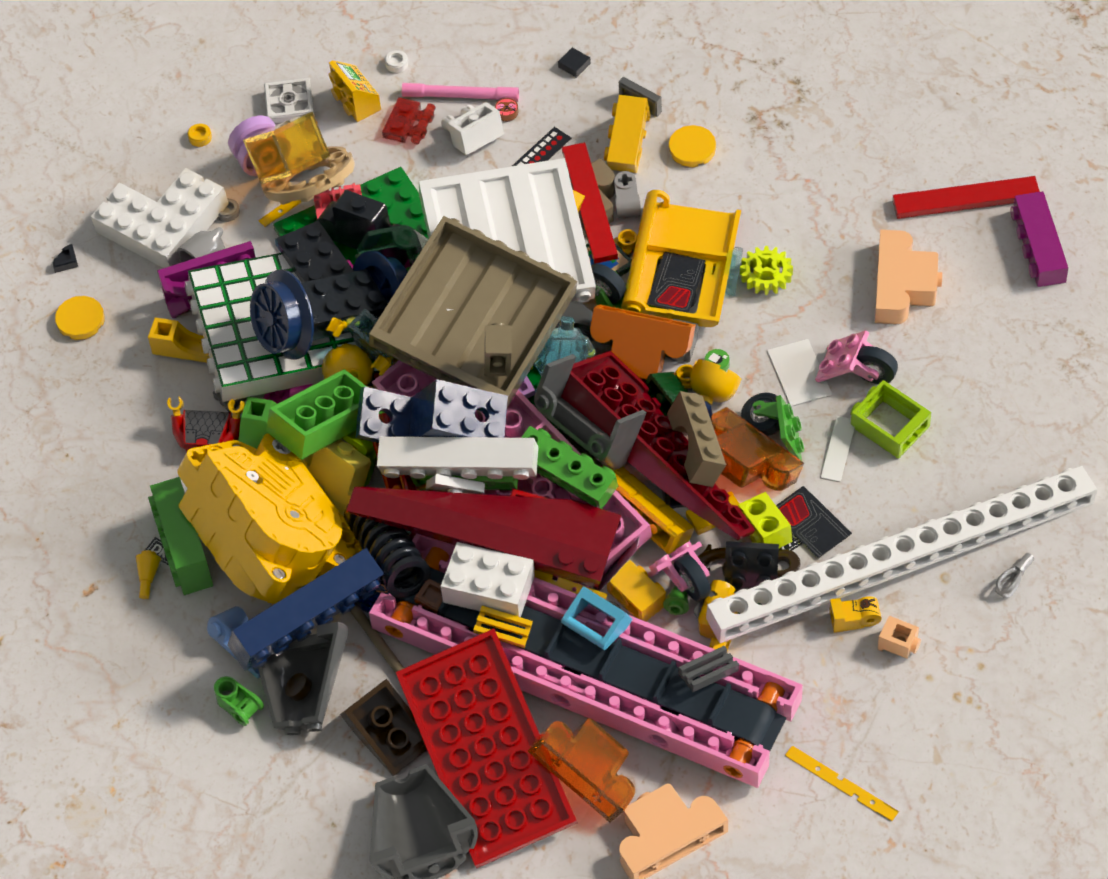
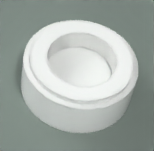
M400 50L389 52L385 56L386 69L392 73L403 72L408 67L407 55Z

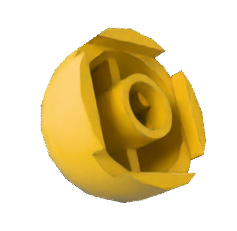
M347 343L342 344V346L336 349H331L323 359L321 368L324 379L345 369L366 386L372 381L374 372L373 368H371L372 361L367 353L357 345Z
M698 359L690 375V385L693 391L703 396L704 402L707 401L709 405H712L713 402L723 403L730 400L742 380L740 376L729 369L725 372L720 369L721 365Z

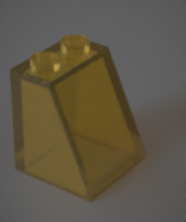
M313 112L297 116L243 139L261 184L292 176L330 157Z

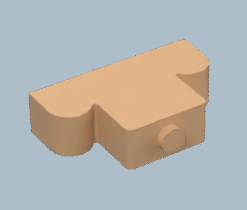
M880 229L875 323H904L908 319L910 305L934 306L936 303L937 287H942V272H938V253L912 251L913 238L906 231Z
M665 784L651 793L645 792L635 802L624 808L625 824L633 836L623 839L619 846L620 863L630 879H646L727 833L728 819L718 804L708 796L697 797L692 801L690 808H687L671 784Z

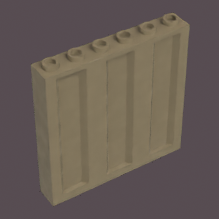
M443 216L369 333V344L438 380L507 395L508 408L576 294L577 281L567 273H560L552 269L545 262L531 259L525 252L515 251L507 247L504 242L485 236L480 230H472L455 218L450 219ZM493 323L511 325L512 355L510 376H484L485 325Z

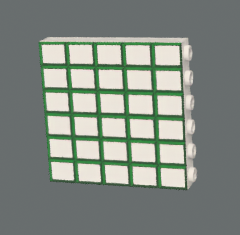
M281 253L188 271V281H185L187 296L192 295L193 300H190L192 314L198 316L196 320L198 334H203L204 339H201L204 354L209 353L210 358L207 359L208 369L210 373L215 374L216 378H213L215 393H220L222 402L319 383L324 380L321 369L323 359L331 349H336L346 343L363 348L355 341L357 339L352 335L354 334L363 342L361 339L363 338L361 329L354 331L355 333L340 334L339 337L331 336L314 340L308 353L303 358L297 360L288 359L281 353H270L263 348L254 333L251 323L250 300L253 290L259 284L265 283L268 275L275 270H287L299 280Z

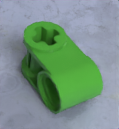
M224 676L215 682L214 691L217 704L241 725L247 726L248 720L258 710L264 708L261 699L243 687L234 678ZM225 691H232L229 695H222Z

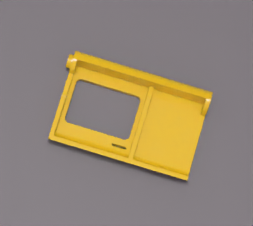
M649 191L646 195L626 283V291L622 301V309L696 323L701 327H715L718 325L741 210L737 209L734 213L672 205L670 204L668 194L664 191ZM657 197L662 198L664 201L658 203ZM665 251L705 260V273L695 314L671 309L653 308L647 304L652 290L657 262L659 259H662Z

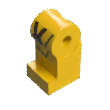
M866 596L858 600L841 601V598L830 599L829 614L834 633L863 629L864 627L874 626L882 620L878 601L875 597Z

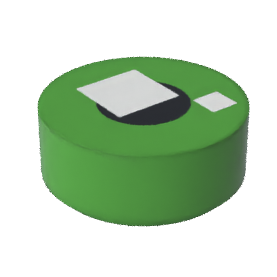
M713 349L705 356V360L721 365L720 369L725 372L728 370L730 358L724 350Z

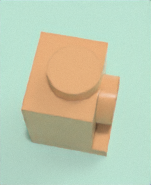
M889 616L879 635L877 650L883 651L884 649L908 659L910 652L916 654L920 646L921 639L918 638L919 627Z

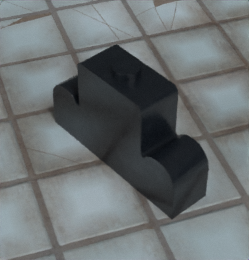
M345 190L337 202L331 201L317 219L334 242L361 252L377 251L385 257L396 258L405 265L415 251L411 232L400 224H390L387 206L384 203L349 190Z

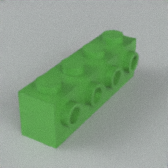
M529 426L521 437L534 438L538 445L537 473L588 504L603 509L617 489L616 474L606 466L599 467L594 464L593 459L584 453L579 455L572 451V447L566 442H557L552 439L551 435L544 429L538 428L537 430Z

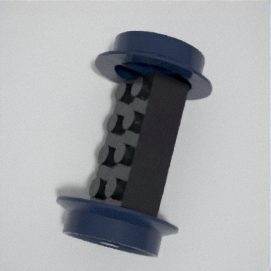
M366 251L359 255L353 266L354 272L300 283L287 270H275L268 275L265 283L256 286L251 295L250 317L254 333L265 350L273 354L281 353L284 357L291 360L303 358L308 353L312 341L333 336L332 331L326 330L333 317L341 321H357L356 326L343 329L341 334L352 332L349 328L353 331L367 329L370 333L408 271L396 258L385 257L377 251Z

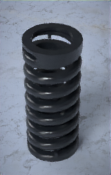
M347 505L344 511L345 522L359 541L363 550L367 548L383 571L384 575L381 580L386 585L388 592L398 598H405L418 593L425 581L430 579L431 570L427 562L422 558L420 551L416 548L415 543L411 540L410 535L403 529L346 512Z

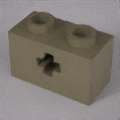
M503 323L485 325L484 376H510L512 355L511 325Z

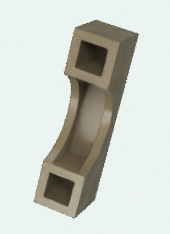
M680 391L667 415L673 431L688 434V453L684 467L689 482L713 487L725 468L726 463L703 396Z

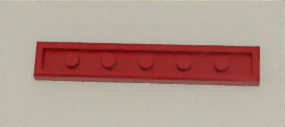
M584 142L562 147V154L566 161L572 188L574 191L585 196L579 213L593 262L596 264L618 259L617 249L586 144Z
M1036 176L895 194L892 201L896 217L900 219L1014 203L1015 196L1040 192Z

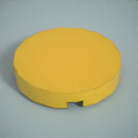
M683 126L670 137L669 152L673 160L682 166L697 167L698 164L703 162L704 164L708 163L715 155V137L708 129L702 126Z
M75 296L64 301L58 307L55 314V322L62 335L65 334L73 340H82L94 336L99 331L98 329L105 322V314L101 304L94 298Z

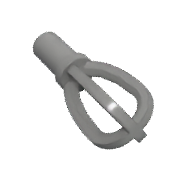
M1026 553L1017 564L1007 569L998 577L995 588L997 594L1008 598L1015 593L1020 584L1021 576L1024 575L1025 570L1034 561L1033 555ZM1016 574L1017 576L1011 585L1002 590L1003 584Z

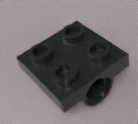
M726 541L724 581L735 588L734 593L741 589L748 590L756 587L763 581H772L778 578L779 544Z

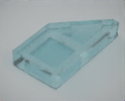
M741 247L733 248L725 292L727 295L735 296L743 248Z

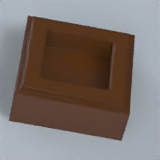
M428 579L414 598V602L438 614L439 607L443 602L441 584Z

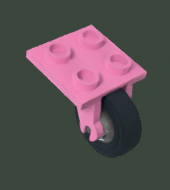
M865 330L833 340L827 347L826 356L819 365V371L815 380L821 382L852 372L870 383L880 384L883 380L890 383L895 378L898 363L889 352L868 343L866 340L869 332Z
M689 541L670 554L672 558L667 554L649 566L651 570L647 573L649 578L664 571L681 592L685 590L695 601H701L711 593L710 584L707 579L710 575L709 571L695 554V551L702 546L700 541L694 545Z

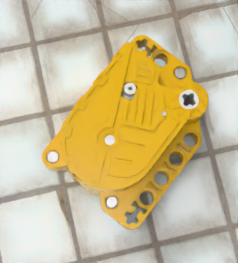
M270 434L264 435L257 449L237 440L191 448L187 451L177 469L180 479L187 487L179 503L180 510L189 523L191 522L205 546L211 551L222 571L226 573L237 588L251 597L253 596L267 601V603L276 604L363 550L341 513L300 458Z

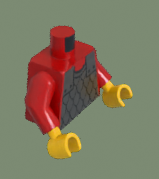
M179 397L180 403L176 408L172 407L171 398H168L167 405L173 410V415H171L172 432L178 445L185 449L186 453L191 448L239 440L240 414L243 413L245 407L244 401H240L239 409L235 410V400L231 399L228 403V409L231 412L184 410L183 414H181L180 410L184 406L182 398Z

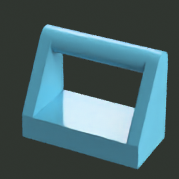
M583 586L561 619V623L601 649L606 650L627 629L633 619L623 610ZM589 604L615 620L604 637L574 619Z

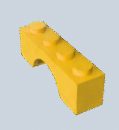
M154 318L148 335L152 354L205 363L210 358L209 353L204 354L201 339H204V336L189 331L179 321Z

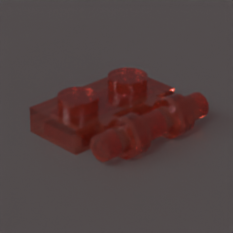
M398 97L382 131L383 138L405 143L409 136L412 137L411 142L418 145L421 139L425 138L427 134L426 128L435 117V105L429 103L425 109L421 110L420 102ZM415 121H419L417 125L413 126Z

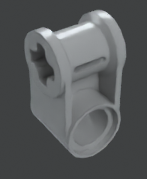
M629 171L619 172L614 179L617 218L641 216L640 197L637 192L635 175Z

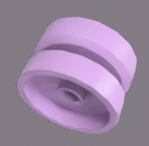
M253 116L242 121L234 128L228 140L230 151L238 160L243 171L250 176L266 175L273 167L285 161L289 153L288 142L279 132L275 123L267 116Z

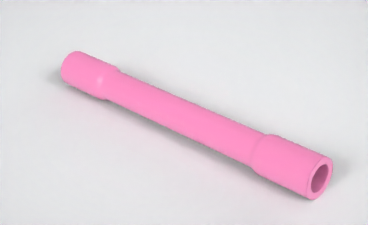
M402 83V97L495 99L497 101L503 98H510L518 102L519 87L491 88Z

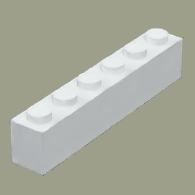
M379 437L377 467L382 475L388 478H399L400 475L425 478V475L440 474L461 476L466 479H475L477 476H487L490 479H502L503 476H513L515 479L525 480L529 476L536 477L538 445L534 438Z

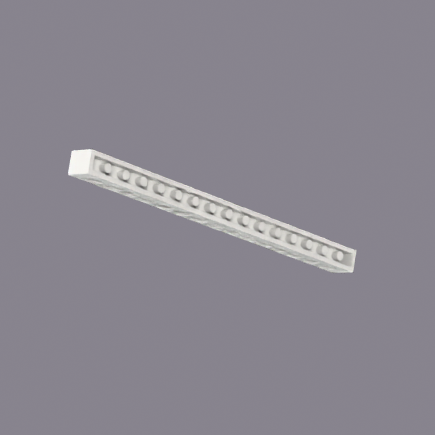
M1083 466L1074 469L1068 468L1061 472V474L1053 477H1044L1028 486L1022 485L1015 491L1007 494H998L991 500L976 502L964 510L952 511L945 517L937 520L930 519L918 527L906 528L899 534L891 537H882L877 542L869 545H860L853 551L845 554H836L829 560L812 563L802 570L787 572L780 578L772 581H763L758 586L748 590L741 589L729 597L717 598L710 604H707L706 619L718 642L723 643L830 602V599L843 598L1094 503L1097 488Z

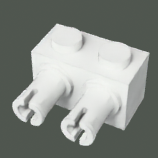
M487 102L476 108L471 105H466L467 108L464 106L460 111L461 116L456 119L452 115L442 119L441 126L450 132L453 146L465 155L475 152L478 148L504 135L500 111Z

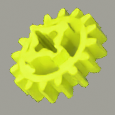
M765 246L762 251L755 247L754 254L748 251L747 258L741 259L742 283L747 282L748 290L754 287L756 294L760 290H764L765 295H768L769 290L777 294L779 287L785 290L786 283H791L793 275L791 258H786L785 251L779 254L777 247L772 251L769 250L768 246Z

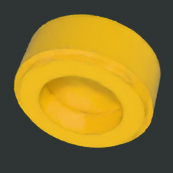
M195 124L187 132L190 144L196 147H203L209 144L212 139L211 130L205 124Z

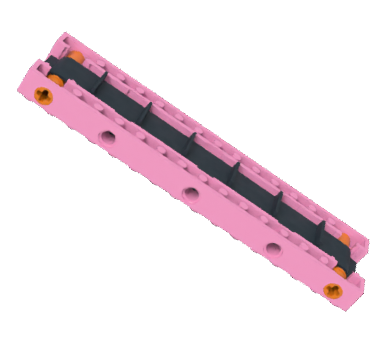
M416 534L412 541L430 567V579L442 584L455 545ZM534 577L521 618L533 621L525 648L500 641L522 691L756 788L759 787L769 767L770 751L785 721H792L802 701V684L733 657V661L739 663V670L692 692L678 674L679 667L715 649L630 616L633 620L627 629L606 650H603L561 623V619L578 594ZM381 592L369 612L372 629L432 654L440 653L479 635L473 633V629L480 611L442 602L438 614H435L414 602V598L418 593L409 597L398 598L390 593L388 595ZM590 604L574 618L603 637L615 621ZM486 615L484 616L492 620H496L505 624L525 629V627L519 625H515ZM483 623L481 625V627L487 628L490 630L495 629L496 632H500L509 636L522 639V635H518L509 631H504ZM723 664V665H721V666H719V667L713 669V671H715V670H717V669H719V668H721V667H723V666H726L727 664ZM702 674V675H700V676H698V677H696V678H694V679H692V680L694 681V680H696V679H698V678L704 676V674Z

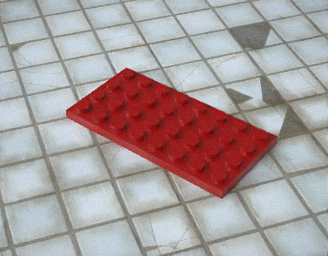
M491 629L395 672L439 779L476 822L478 831L477 842L474 849L469 850L476 868L578 824L495 629Z

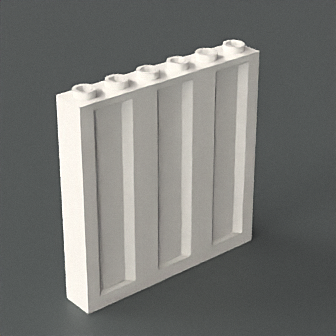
M565 158L419 181V197L428 238H430L443 216L450 219L455 218L464 226L472 230H480L485 236L493 240H500L507 247L515 251L525 252L531 259L545 262L552 269L571 275L577 281L576 294L571 302L583 303L595 298L596 285Z

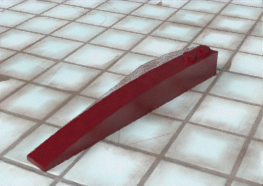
M612 351L574 363L561 397L606 434L611 436L617 420L641 410L647 412L627 462L676 501L736 540L754 533V527L739 507L731 505L728 501L730 495L725 489H719L716 484L713 487L689 482L684 467L688 453L687 438L682 432L672 430L668 416H664L659 409L661 406L656 398H651L647 393L649 391L647 385Z
M354 487L346 512L455 546L457 542L532 559L534 570L599 589L621 518L620 514L569 499Z

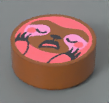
M503 98L495 104V108L500 111L502 121H512L518 116V104L515 100Z

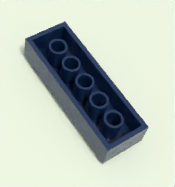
M367 548L232 630L227 646L244 671L251 667L256 670L267 662V657L274 653L276 656L284 653L289 649L288 644L296 639L298 642H301L312 634L311 630L316 628V626L329 624L334 620L332 617L341 612L344 615L355 607L354 603L361 599L367 601L377 593V588L381 585L380 581L384 573Z

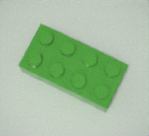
M343 369L269 408L266 432L302 460L356 430L360 389L367 386Z
M180 477L150 485L152 496H149L148 500L175 587L181 586L183 595L213 587L198 533L179 508V503L185 494Z

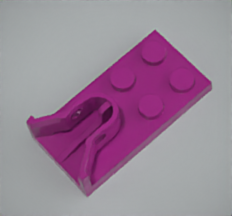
M248 241L157 270L163 297L170 316L175 319L178 315L191 309L189 301L192 299V295L187 296L185 281H188L189 270L256 258L252 242Z

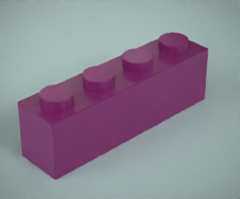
M1044 191L1015 196L1014 206L1010 207L1012 220L1017 222L1016 231L1018 239L1023 241L1024 258L1028 259L1030 263V277L1035 278L1037 287L1066 283L1069 267Z

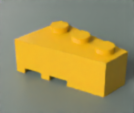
M619 95L618 103L614 102L612 108V117H615L614 125L610 124L608 130V139H611L610 146L605 147L604 161H607L611 170L637 173L642 154V141L647 133L645 125L646 121H650L651 116L647 98Z

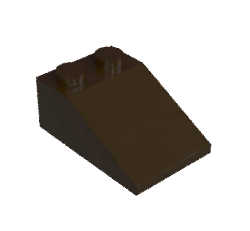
M387 679L379 683L340 714L354 734L392 776L427 750L412 711Z

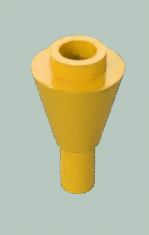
M144 550L141 554L135 556L140 581L139 598L149 599L151 583L159 567L161 557L154 551Z

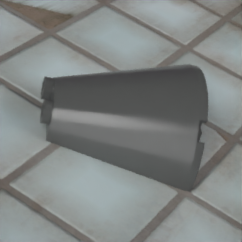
M334 622L316 626L317 634L310 635L301 642H298L296 639L288 644L289 649L278 656L275 653L266 658L267 662L258 668L275 729L285 730V735H300L301 730L309 732L322 731V724L348 638V627L345 624ZM303 673L312 681L311 690L305 698L294 701L285 693V687L292 676Z
M427 764L409 770L408 776L404 779L390 777L375 783L370 863L377 873L387 879H392L393 877L399 879H436L450 873L467 859V852L470 849H474L477 842L478 831L476 822Z

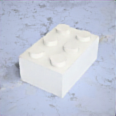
M457 542L441 584L443 603L480 611L481 606L521 617L535 577L534 562L532 559Z

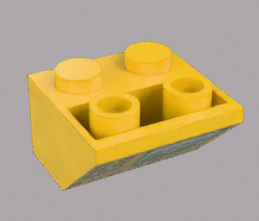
M334 60L329 62L330 73H328V76L333 85V88H331L332 95L336 101L340 100L348 116L352 115L359 122L381 110L379 94L355 65Z

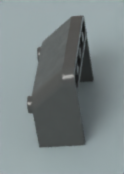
M571 354L546 364L534 395V403L538 411L603 466L610 468L612 471L625 466L647 412L641 410L617 420L611 436H609L561 397L576 356Z

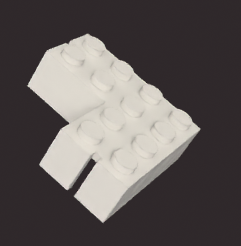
M185 168L157 202L119 182L106 197L108 203L103 201L91 215V220L98 234L154 264L166 268L181 263L177 249L194 234L200 231H207L217 219L219 213L229 203L224 187L207 178L204 181L203 176Z

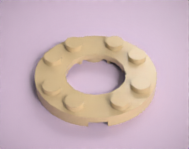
M329 146L312 149L297 154V157L287 162L283 161L273 167L263 177L261 187L266 198L280 202L282 205L296 200L307 202L312 200L314 195L320 194L332 187L335 188L343 185L344 179L354 171L355 162L351 152L348 153L344 147ZM322 166L330 168L324 170V174L312 177L309 183H306V180L295 185L289 182L292 177L307 169L313 170Z

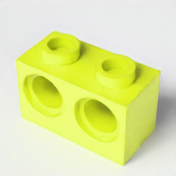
M766 492L738 504L739 509L755 529L754 533L750 535L752 543L779 544V548L792 542L790 523Z

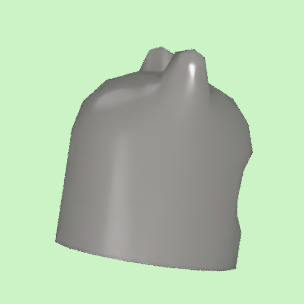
M218 227L212 231H200L194 234L177 249L180 261L185 262L225 249L221 239L223 229Z

